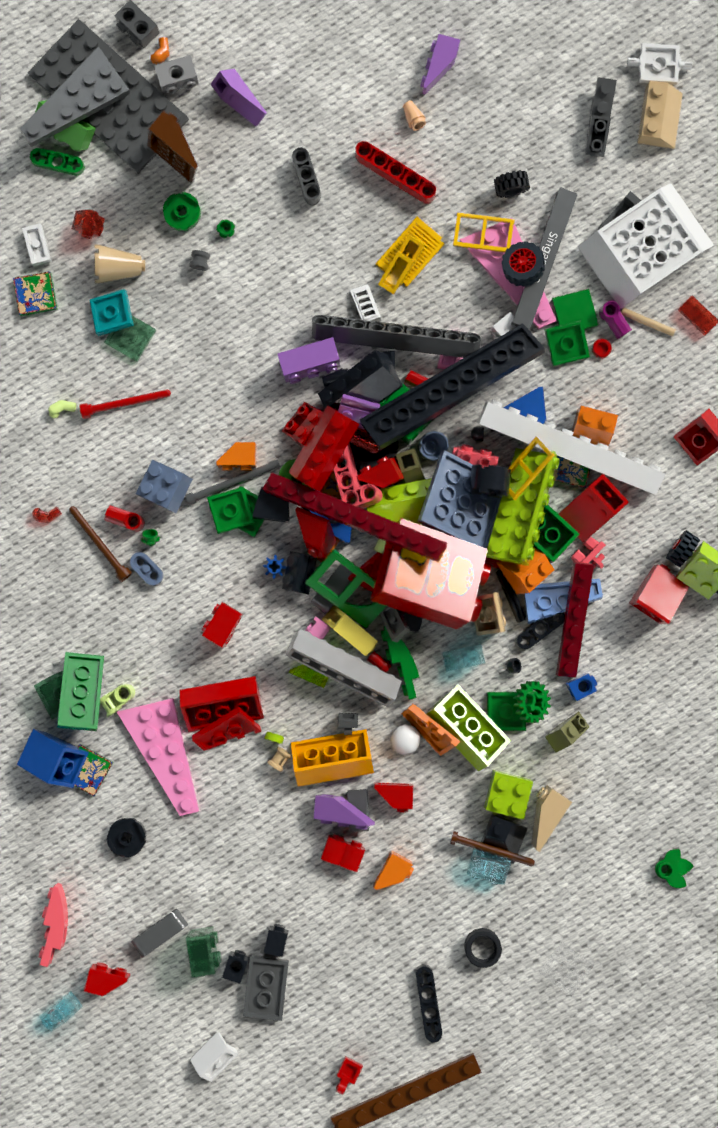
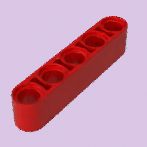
M361 141L356 145V160L422 203L429 204L434 201L436 186L431 181L367 141ZM362 150H366L369 153L367 155H361L359 152ZM377 160H382L384 164L379 166L376 165L375 162ZM398 170L400 174L394 176L391 174V171ZM414 180L416 184L410 186L407 184V181ZM430 190L432 194L426 196L423 194V191Z

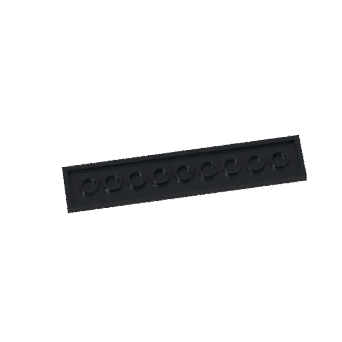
M522 323L359 419L360 424L379 450H382L544 354L545 348Z

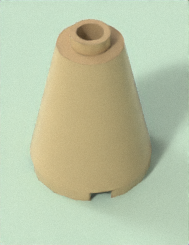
M95 244L94 248L98 249V253H94L95 276H98V279H95V283L99 284L140 276L141 271H145V260H141L140 255Z

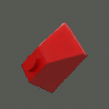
M707 409L673 436L697 466L718 451V419L710 409Z
M296 507L295 512L308 553L313 557L318 556L325 559L336 543L330 521L300 507Z

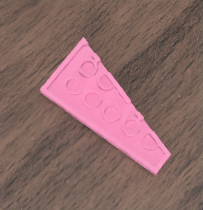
M500 222L486 228L484 245L506 248L510 223ZM513 224L511 245L522 242L515 224ZM482 230L460 239V242L480 244ZM467 248L487 273L510 296L512 301L518 305L524 287L515 286V284H511L506 279L502 268V257L505 252ZM544 292L533 320V324L538 329L557 321Z
M174 698L117 711V714L178 814L182 816L199 812Z

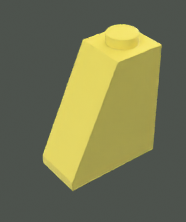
M335 605L322 618L327 625L363 655L367 656L368 653L375 649L378 641Z

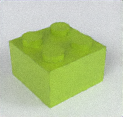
M493 770L484 808L488 811L524 820L533 781L528 778Z

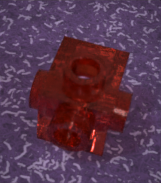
M78 210L75 212L71 229L81 233V236L87 239L99 237L104 230L105 218L99 216L98 212L94 210Z

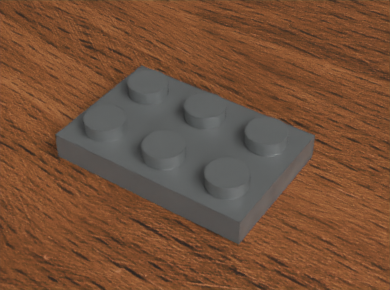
M250 956L243 1017L282 1021L289 960Z

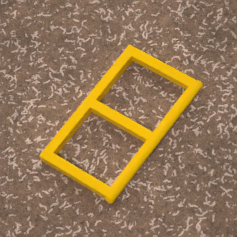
M457 212L453 246L506 252L507 248L511 247L514 219ZM461 217L483 220L480 244L457 242ZM487 221L510 223L506 248L484 245Z
M538 437L532 440L508 468V470L511 469L512 473L520 464L530 476L516 493L509 487V494L513 500H516L555 456ZM538 444L548 457L533 473L522 460Z

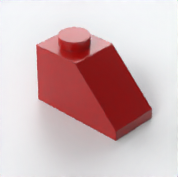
M374 782V788L393 809H397V812H408V809H413V784Z

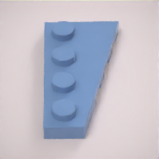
M592 579L588 604L603 598L600 579ZM570 581L539 584L530 593H524L528 624L566 611Z

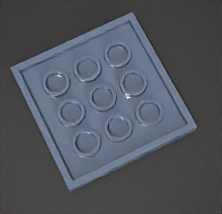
M444 450L440 453L418 522L441 533L487 549L502 496L492 498L487 497L488 494H470L473 464Z

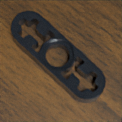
M563 612L559 613L560 621H553L550 624L553 626L551 629L544 619L534 622L517 636V645L522 649H530L562 625L565 614ZM553 616L547 617V621L551 620ZM539 623L544 624L546 627V631L542 635L537 634L535 631V627ZM531 629L533 635L536 636L538 639L535 640L534 637H532L528 641V646L526 644L522 645L521 637H528L529 635H531V633L528 632Z

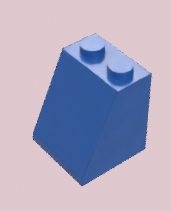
M33 729L17 765L47 784L73 788L89 752L47 732Z

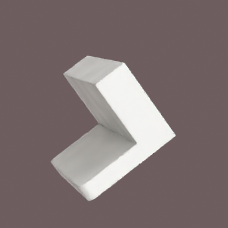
M217 1032L191 1058V1062L201 1078L212 1082L238 1055V1052L234 1047L226 1044L222 1035Z

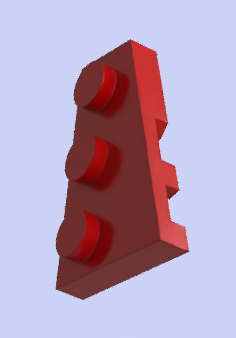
M237 707L193 734L192 741L205 751L226 744L229 739L235 737L241 739L245 737V734L251 732L257 734L262 732L258 723L240 707Z

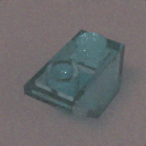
M481 644L442 652L446 671L485 663Z
M70 991L39 1017L42 1020V1024L50 1031H53L67 1022L83 1005Z

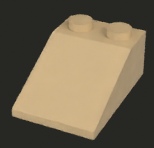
M499 593L476 597L482 600L481 613L475 621L477 636L505 632L506 620L502 613L503 602L499 597Z
M548 785L545 788L542 787L536 795L538 799L536 801L531 844L539 852L572 803Z

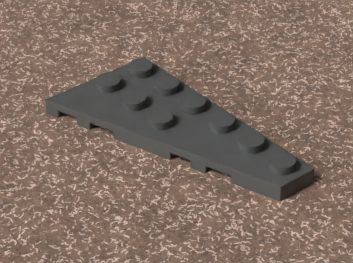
M98 46L20 128L21 133L29 145L33 147L130 94V90Z

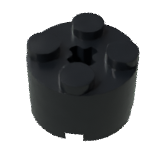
M473 465L470 494H488L487 497L499 498V496L507 497L511 469L508 470L507 467L488 465V467L482 469V465Z

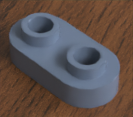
M138 552L131 557V567L147 584L158 585L162 582L164 577L163 571L148 555ZM139 559L144 560V564L142 566L138 565ZM156 572L157 578L153 580L151 574Z

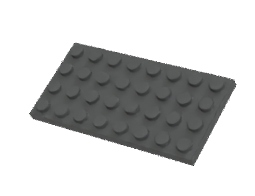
M78 19L27 73L52 96L99 46L129 88L130 94L88 116L83 121L95 127L94 134L139 174L157 155L147 146L148 129L163 110L167 114L169 112L178 119L181 128L189 121V117Z

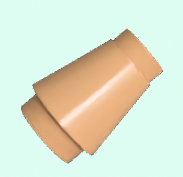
M413 101L404 103L403 109L409 127L414 131L423 128L426 124V117Z

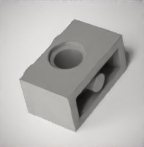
M191 55L154 65L163 94H174L178 89H191L195 87V84H199ZM176 74L182 75L178 79L173 78Z

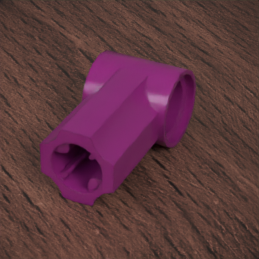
M608 301L599 309L600 318L605 320L617 340L632 330L615 301ZM610 307L613 310V315H608L605 308Z

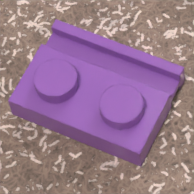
M343 394L338 412L360 424L359 419L380 408V404ZM361 424L358 426V428L364 429Z

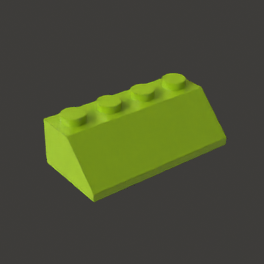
M432 478L381 488L382 500L375 505L366 507V510L394 522H398L402 518L424 526V524L418 522V518ZM374 490L369 492V499L374 496Z
M458 684L426 713L460 741L456 748L477 771L489 766L511 741Z

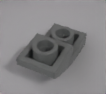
M366 789L348 790L347 801L370 818L368 791ZM350 824L349 831H369V826H367V829H357L356 825Z

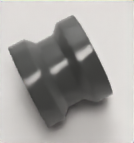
M192 250L191 256L193 258L189 267L207 271V261L210 259V254L201 250Z

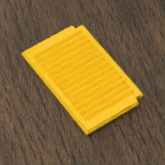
M417 216L375 264L385 272L408 235H412L425 243L426 247L403 281L406 287L411 284L444 246V242L441 241L442 237Z

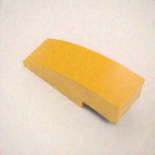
M408 235L378 285L394 295L418 260L426 244L414 236Z

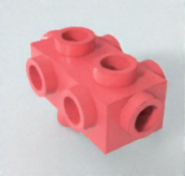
M462 444V446L457 445V447L452 449L453 455L473 465H482V469L488 467V465L497 466L499 457L495 456L488 449L481 448V450H476L466 444Z

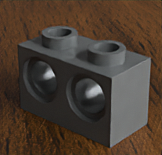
M129 0L115 14L117 27L123 33L127 32L130 35L131 41L137 46L140 44L145 48L160 33L157 24L132 0ZM129 17L133 18L131 21H126ZM146 30V33L139 34L140 31Z

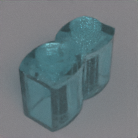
M473 848L467 867V874L474 879H486L492 884L504 885L511 866V860Z

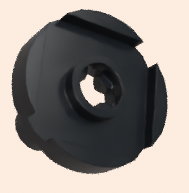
M121 818L111 825L107 835V844L116 855L127 858L135 856L143 849L146 843V830L142 823L135 818ZM124 832L131 834V842L122 840Z

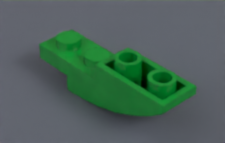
M383 626L384 630L381 631L383 642L387 641L389 648L385 649L387 660H391L392 664L400 662V666H397L399 677H403L405 682L404 685H401L403 694L408 696L409 700L415 699L417 697L412 679L419 678L420 676L414 659L402 639L398 642L392 641L386 626Z

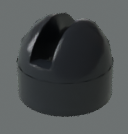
M476 426L472 429L471 437L474 440L483 442L484 426Z
M511 658L505 663L508 673L515 674L521 671L522 665L518 658Z

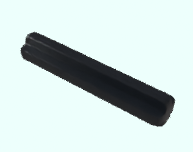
M501 569L497 570L496 575L516 622L525 621L526 616L514 589Z

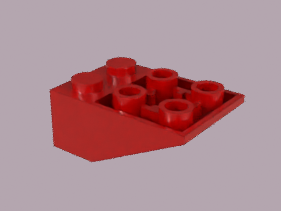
M602 474L558 514L579 533L578 538L584 543L624 508L629 501Z

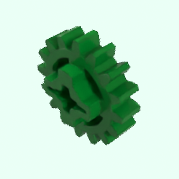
M526 681V684H520L521 689H516L518 696H514L517 703L513 704V706L518 708L515 713L521 714L519 719L525 720L526 723H539V720H544L543 715L549 714L546 709L551 708V705L548 704L551 697H547L549 690H544L545 685L540 684L539 681Z

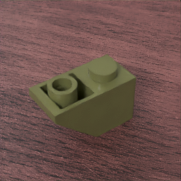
M414 448L396 454L406 483L425 479Z
M578 711L552 729L545 738L556 753L571 746L590 727Z

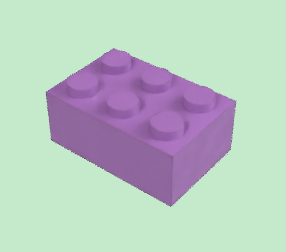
M333 337L277 353L285 382H290V384L298 383L301 381L300 378L307 376L308 379L318 377L319 373L324 371L332 373L340 367V359Z

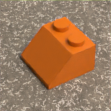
M581 405L577 409L572 436L580 438V435L591 439L590 443L597 445L599 442L609 446L618 415Z
M533 547L535 549L533 560L529 561L528 566L502 560L497 562V565L516 594L530 593L555 570L546 555Z

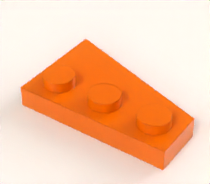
M410 705L401 713L440 756L460 743L457 738L416 705Z

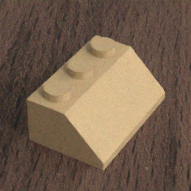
M650 80L644 93L638 144L675 149L683 93L669 83Z

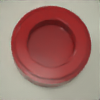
M598 339L592 346L593 355L600 359L606 358L612 350L610 342L606 339Z

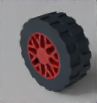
M528 241L517 242V244L511 245L509 249L507 248L505 254H503V272L511 284L526 287L538 282L539 278L543 276V271H545L544 255L534 243H528Z

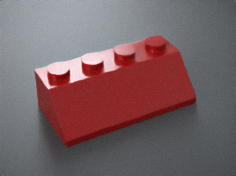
M327 405L288 473L309 487L321 492L360 424Z
M256 676L180 690V708L188 732L205 728L237 707H240L253 720L264 719Z

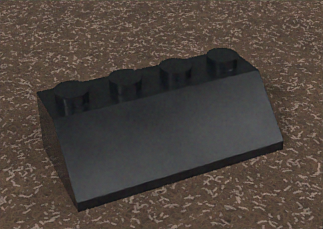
M374 350L320 391L318 395L324 408L328 405L338 411L343 394L380 404L403 387L388 354Z

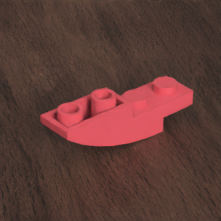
M60 883L50 888L47 899H50L48 906H45L42 918H45L43 925L50 926L47 928L44 939H47L45 947L42 946L39 958H41L40 965L45 967L52 963L55 949L61 950L65 945L67 936V901L62 884Z

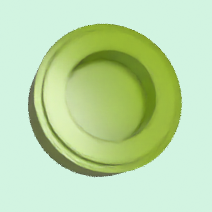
M268 731L264 737L266 740L283 744L284 741L283 736Z

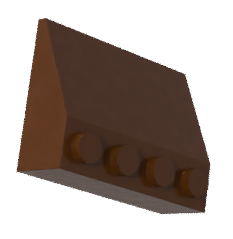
M163 110L148 129L147 146L192 184L195 180L198 165L178 123V119L169 112L167 114Z

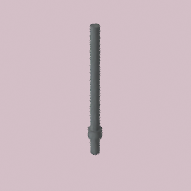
M275 460L194 494L192 492L186 494L180 507L187 504L189 506L195 504L199 499L280 467L278 460Z

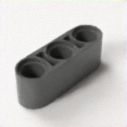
M298 147L292 153L297 178L306 203L316 205L321 199L318 180L308 151L303 147ZM299 156L306 158L302 162L296 160ZM304 174H310L311 178L303 179L302 176ZM311 191L317 193L315 197H309L307 194Z
M340 564L324 585L339 596L351 582L348 580V577L353 572ZM318 593L310 602L324 614L333 606L331 602Z
M176 908L172 913L170 912L156 922V925H152L142 932L140 936L135 937L131 943L143 958L183 930L188 923Z

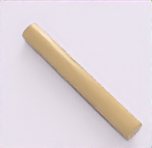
M624 307L621 311L623 316L672 337L676 331L674 328Z

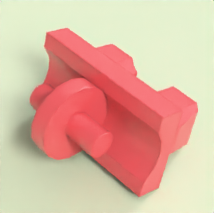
M589 537L583 545L590 552L585 556L578 549L571 556V559L574 562L589 563L591 561L594 568L597 566L602 569L604 565L601 561L605 556L602 553L597 558L595 556L606 545L602 541L598 542L594 538Z

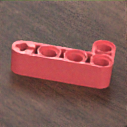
M348 443L343 452L344 454H342L334 468L342 501L351 504L352 497L356 496V502L353 505L363 509L379 503L383 495L382 491L374 485L366 484L361 486L360 480L356 477L358 473L352 450ZM346 460V466L341 468V463ZM351 478V484L346 486L347 479ZM374 490V496L369 499V492Z

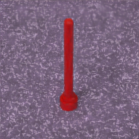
M166 389L97 405L79 404L81 416L83 419L91 418V415H94L96 412L166 398L171 395V391Z

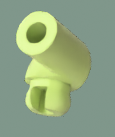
M59 400L49 406V416L57 418L59 412L63 410L75 412L77 404Z

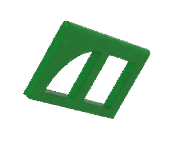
M335 549L332 550L305 581L306 585L365 629L386 607V605L377 602L368 605H354L346 601L363 581L374 588L376 580ZM335 560L356 575L339 596L318 581Z

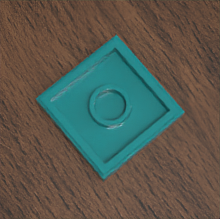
M125 289L89 299L97 336L134 326L128 294Z

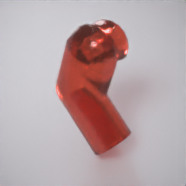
M57 506L49 512L35 508L32 511L34 520L38 522L50 523L62 515V512Z

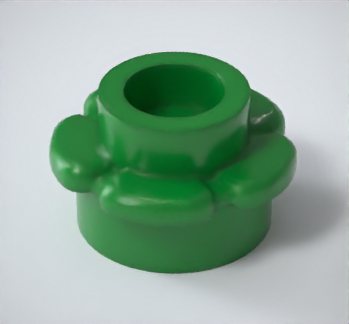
M222 220L217 225V232L222 238L234 235L235 225L232 221Z
M146 529L142 533L141 542L147 546H153L160 540L158 532L154 529Z

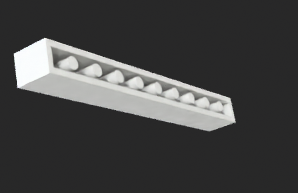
M493 399L491 403L485 402L477 423L528 444L535 437H538L550 451H555L556 455L652 494H657L665 476V473L660 471L661 467L654 464L646 466L643 464L644 460L634 456L632 460L626 458V453L617 449L615 452H611L608 450L609 446L599 442L597 445L590 443L591 439L580 435V438L572 436L574 432L565 428L559 431L555 429V424L547 421L542 424L537 422V417L527 414L526 417L520 415V410L509 407V410L502 407L503 403Z

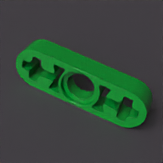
M35 148L30 152L31 162L39 168L75 176L81 175L85 170L82 159L77 156L42 148ZM41 154L43 158L48 159V164L44 159H39V162H37L35 156ZM57 157L62 159L60 166L52 164L53 160ZM66 159H68V163L72 165H75V163L78 162L80 167H76V169L74 170L71 165H67Z

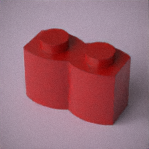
M336 833L333 836L328 835L321 859L358 872L365 852V848L362 847L363 844L356 840L351 842L345 841L344 836Z

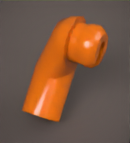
M159 38V49L150 57L153 64H161L169 57L168 38Z

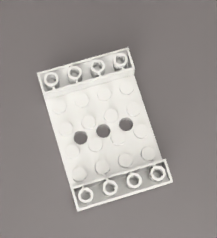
M672 184L658 189L600 228L579 245L578 249L613 300L622 309L646 290L714 245ZM641 222L644 226L643 230H636L634 223ZM645 238H652L654 246H647ZM657 253H662L665 256L664 262L657 261Z

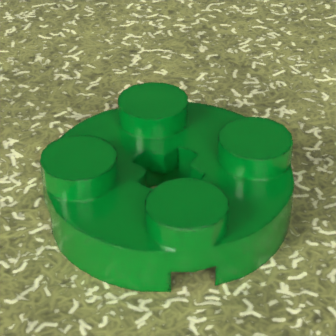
M187 192L174 193L165 200L163 215L166 223L172 229L187 232L198 224L201 218V208L193 195ZM186 208V214L179 216L177 210Z

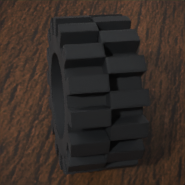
M526 171L506 172V174H501L494 179L496 196L500 198L521 195V193H525L530 189Z

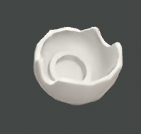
M409 724L400 725L391 736L392 748L402 755L411 754L416 751L421 742L420 732Z

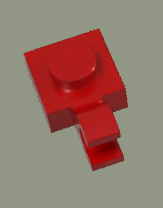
M345 1056L337 1072V1077L341 1078L336 1087L337 1093L343 1095L348 1083L355 1085L363 1068L362 1064Z

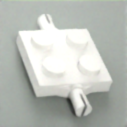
M642 43L640 57H628L627 66H638L639 83H649L652 80L677 85L680 69L691 70L692 61H681L680 45Z

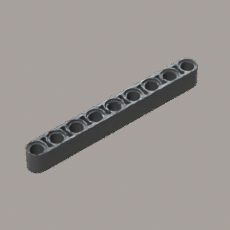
M315 315L312 318V338L320 341L333 337L336 343L465 358L480 349L481 344L480 335L470 332L327 315Z

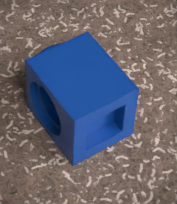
M585 673L565 683L574 701H578L596 692L595 686L598 685L594 676H590L589 673ZM581 681L587 683V689L583 692L578 688Z

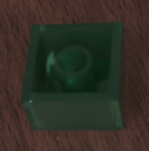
M214 926L192 929L186 937L192 978L214 975L220 967V963H222L221 951H217L219 936L217 931L214 932Z

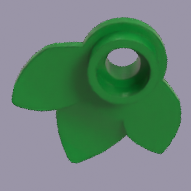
M672 849L665 854L663 860L656 863L655 873L659 878L666 879L670 886L684 888L687 885L683 875L693 868V864L687 859L681 858L680 849ZM667 866V871L663 873L661 868Z

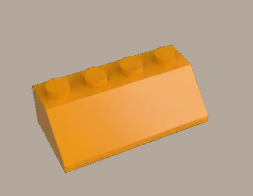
M367 729L352 731V735L341 733L291 742L294 774L298 787L374 773Z

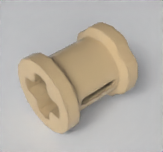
M278 746L276 748L277 752L267 763L282 772V767L292 755Z

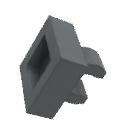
M339 713L338 728H344V735H352V728H358V713Z

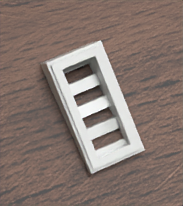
M368 284L350 290L361 320H381ZM363 291L367 292V294L359 297L356 296L357 293ZM369 298V301L359 304L360 300ZM370 304H371V306H372V307L367 308V309H365V310H362V309H361V307H364V306H367V305H370ZM374 312V314L364 317L365 313Z

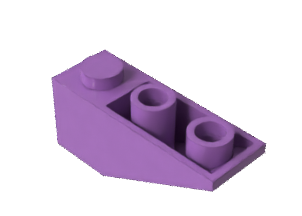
M438 34L437 41L433 40L431 46L433 55L432 58L428 57L425 68L428 70L427 76L423 75L420 86L423 87L424 95L454 66L460 39Z
M235 69L219 71L210 85L225 103L254 126H258L267 112Z
M329 794L315 796L314 819L321 820L320 823L332 824V822H338V826L349 827L352 824L356 825L357 829H367V826L375 825L372 819L342 796Z

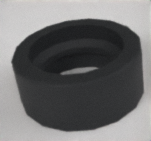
M474 929L465 939L464 949L466 956L471 964L476 967H492L500 959L502 953L501 942L495 932L490 929ZM478 937H488L494 943V952L487 959H479L472 953V943Z

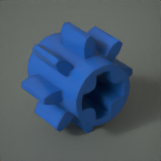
M274 555L272 560L267 557L268 564L263 565L264 568L268 569L265 574L269 575L272 573L273 579L276 578V574L283 576L281 571L286 569V566H282L281 563L284 562V559L278 561L277 555ZM274 562H277V565L280 566V569H276V572H273V569L270 568V565H273Z

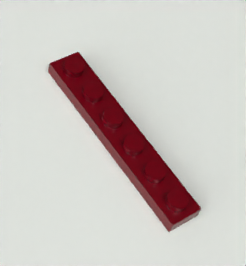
M573 562L556 669L557 676L577 677L594 569L592 563Z

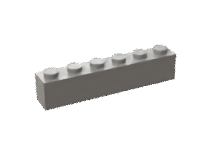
M299 629L292 637L285 656L386 707L396 700L401 680L397 679L394 675L387 674L379 670L378 667L362 661L361 658L352 656L343 649L330 645L326 640L319 639L308 631Z

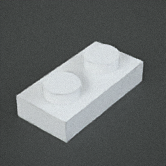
M41 223L22 228L31 264L36 266L51 262Z

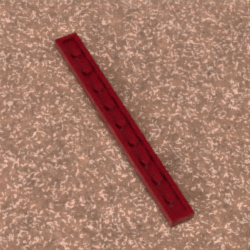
M272 472L263 487L264 492L438 563L448 546L447 542Z

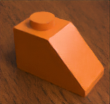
M391 851L373 884V888L378 890L402 883L405 878L409 879L414 870L412 868V861Z

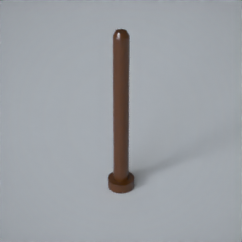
M453 831L450 841L452 845H455V843L462 844L528 866H534L535 860L459 836L458 832Z

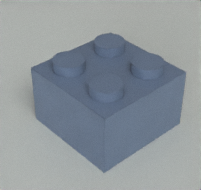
M152 459L136 494L169 511L177 513L193 479Z

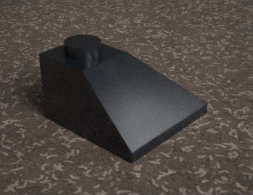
M491 814L481 843L518 854L528 828ZM490 854V855H492V856H495V857H497V858H500V859L505 860V861H507V862H510V863H512V864L515 863V861H512V860H509V859H506V858H502V857H499V856Z

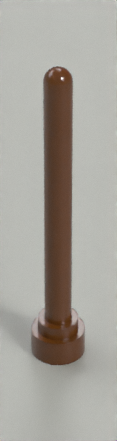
M71 506L69 512L116 570V578L121 583L133 574L130 569L118 562L75 506Z

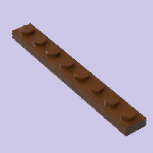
M471 1053L331 1116V1120L335 1128H359L482 1072L474 1053Z

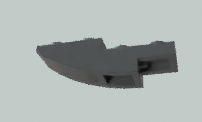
M597 78L587 133L586 155L605 156L617 80Z

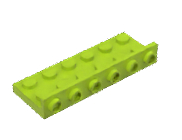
M515 449L511 465L525 449ZM530 451L522 461L534 473L548 455L542 452ZM551 451L555 456L516 500H513L509 493L507 497L502 496L486 557L528 566L530 560H533L535 549H533L534 542H537L539 539V524H542L544 521V506H547L549 503V488H552L555 478L553 473L559 466V458L555 451ZM520 464L510 475L509 487L514 493L530 477Z

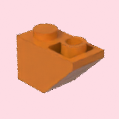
M234 443L217 460L216 465L221 467L223 471H232L233 467H240L242 471H251L252 467H256V443Z

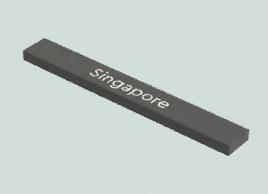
M562 187L559 188L539 244V248L544 255L545 271H543V276L539 278L538 282L524 287L511 325L517 327L523 323L529 330L531 329L575 204L577 193Z

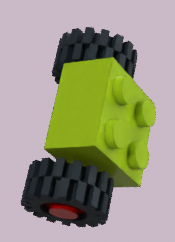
M686 530L673 544L666 558L680 567L677 575L679 580L709 600L715 592L718 594V551L704 541L698 546L700 539Z

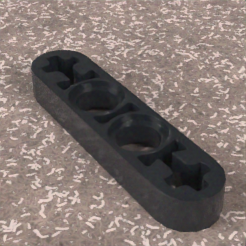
M422 964L416 969V980L424 1032L429 1042L436 1043L442 1038V1027L434 975L429 965ZM423 969H426V972H430L427 975V982H432V984H424L423 976H419ZM424 989H431L433 995L430 998H424L422 996ZM428 1008H433L436 1014L434 1017L428 1018L425 1015V1011ZM430 1023H434L435 1031H439V1033H436V1037L428 1034L431 1032Z

